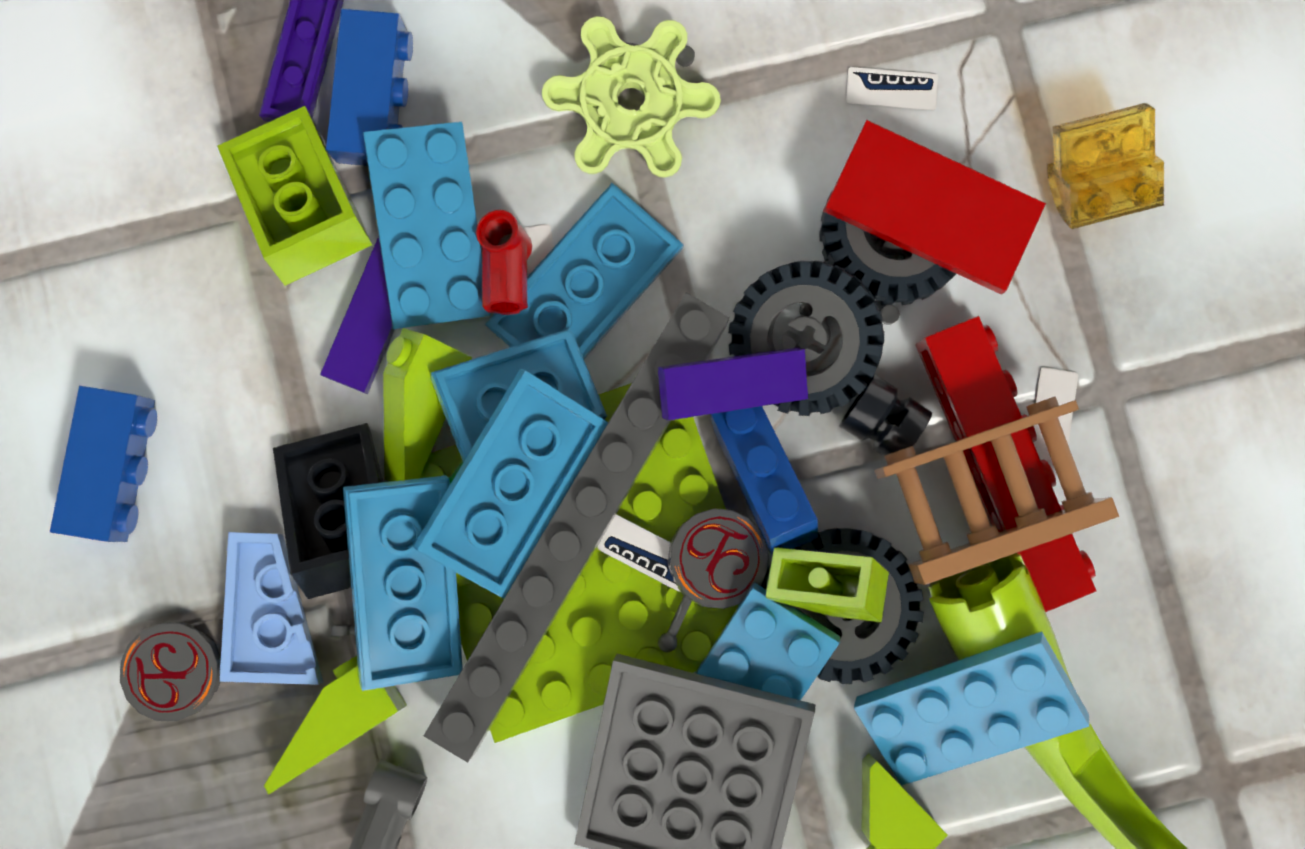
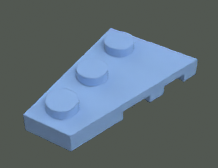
M228 532L220 682L310 685L324 683L298 587L290 574L287 547L283 534Z

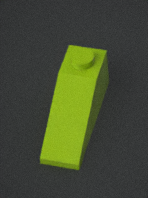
M403 328L400 336L396 337L389 346L386 356L388 363L383 372L385 480L389 482L420 478L446 419L430 379L431 373L472 360L471 356L428 335Z
M357 656L334 669L333 673L337 679L325 686L264 784L267 793L271 794L406 707L407 704L396 686L362 691L359 684Z

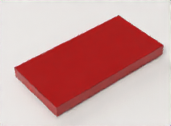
M866 120L823 212L1002 295L1009 287L1046 203Z

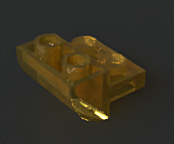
M1142 103L1052 126L1054 163L1047 164L1048 181L1056 208L1063 221L1071 229L1164 206V161L1155 155V108L1148 103Z

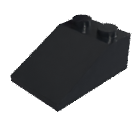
M368 423L273 448L290 574L307 599L351 588L343 487L384 483Z

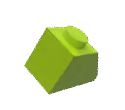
M774 547L766 598L833 617L882 622L889 572L873 557Z
M869 753L862 759L861 830L871 842L866 849H935L948 834Z

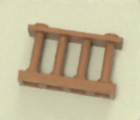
M1056 396L1026 406L1029 416L918 455H916L914 447L911 446L884 456L887 466L874 470L877 479L896 474L923 550L919 551L922 560L908 564L915 583L926 585L1119 517L1112 497L1094 499L1092 492L1085 491L1058 419L1062 415L1079 410L1076 400L1059 405ZM1037 424L1041 430L1066 497L1065 500L1061 501L1064 510L1047 516L1044 508L1038 509L1011 437V433ZM991 441L1018 513V516L1014 518L1017 526L1002 532H998L996 525L990 526L963 452L965 449ZM942 457L945 460L971 533L967 534L969 543L950 549L948 542H942L915 468Z

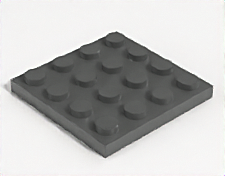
M617 653L612 663L574 845L589 849H781L816 704Z

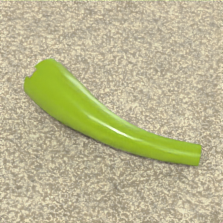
M1015 553L930 583L928 587L932 596L929 598L930 603L958 661L1042 631L1070 680L1056 636L1021 555ZM1090 722L1089 727L1024 747L1064 796L1115 849H1188L1166 828L1135 793L1102 745Z

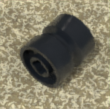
M874 374L866 388L858 394L849 407L839 427L860 441L868 438L874 441L873 450L885 456L914 446L928 425L932 412L910 397L900 400L898 398V389ZM887 418L891 424H887L884 420Z

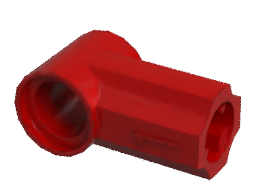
M494 210L481 218L476 229L477 240L482 246V307L488 313H498L501 315L519 314L521 310L528 308L527 260L532 252V241L511 213L505 210ZM512 234L506 243L498 246L501 238Z

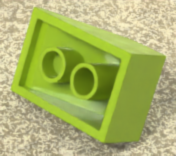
M306 106L217 146L262 256L284 286L373 245L334 162L326 151V146Z

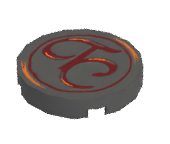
M714 508L694 514L678 527L669 544L668 567L674 582L678 586L677 588L687 599L702 607L725 609L740 604L753 583L755 582L760 586L767 573L768 552L763 535L750 519L733 510Z
M186 622L160 623L141 631L128 644L120 662V684L126 700L139 714L155 721H178L200 712L212 699L214 693L217 692L221 683V656L216 643L207 634L204 635L199 629H196L195 626Z

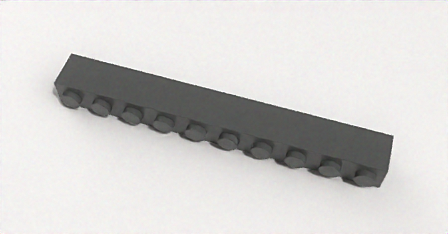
M687 292L685 293L423 735L424 737L467 763L475 755L671 420L662 418L658 367L707 360L723 334L730 317Z

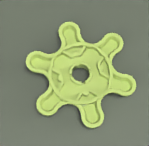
M598 16L590 18L581 28L582 43L590 54L591 62L588 69L577 77L553 76L545 82L542 88V98L547 107L558 112L574 111L580 114L586 121V135L575 150L577 167L588 174L600 173L608 166L610 159L616 152L621 149L630 148L637 150L643 155L652 174L662 178L673 176L680 169L682 162L681 152L672 139L674 125L685 117L709 118L717 112L721 102L720 94L713 85L705 82L689 83L681 79L677 74L675 62L687 44L685 27L677 21L665 20L655 27L648 41L641 45L633 46L620 40L615 26L610 20ZM636 88L642 92L645 101L638 111L635 109H625L618 104V96L623 90Z

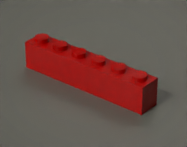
M979 316L927 336L915 344L956 441L1027 417L1025 414L1021 415L1014 399L1018 392L1012 375L1008 370H1002L995 352L998 351L996 337L988 325L983 326ZM1034 426L1011 433L1038 509L1044 508L1046 516L1064 510L1063 505L1059 504L1052 488L1056 486L1054 472L1046 460H1040L1033 442L1037 440ZM991 441L963 450L991 526L996 525L998 532L1016 527L1014 518L1018 516ZM1073 534L1017 553L1021 555L1030 573L1045 612L1097 592L1092 578L1096 576L1093 563L1085 551H1079Z

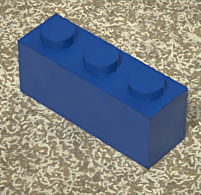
M341 9L326 151L338 164L368 166L363 132L403 128L401 124H398L399 108L406 107L408 101V80L403 78L404 61H411L413 35L412 32L407 31L399 13Z
M79 385L50 533L104 542H128L129 534L135 530L138 522L139 510L137 505H135L138 486L143 484L148 471V460L144 457L148 437L154 434L157 426V411L154 409L155 400L134 394Z
M759 406L710 414L714 433L771 555L773 556L774 547L794 549L817 539L818 519L763 407Z

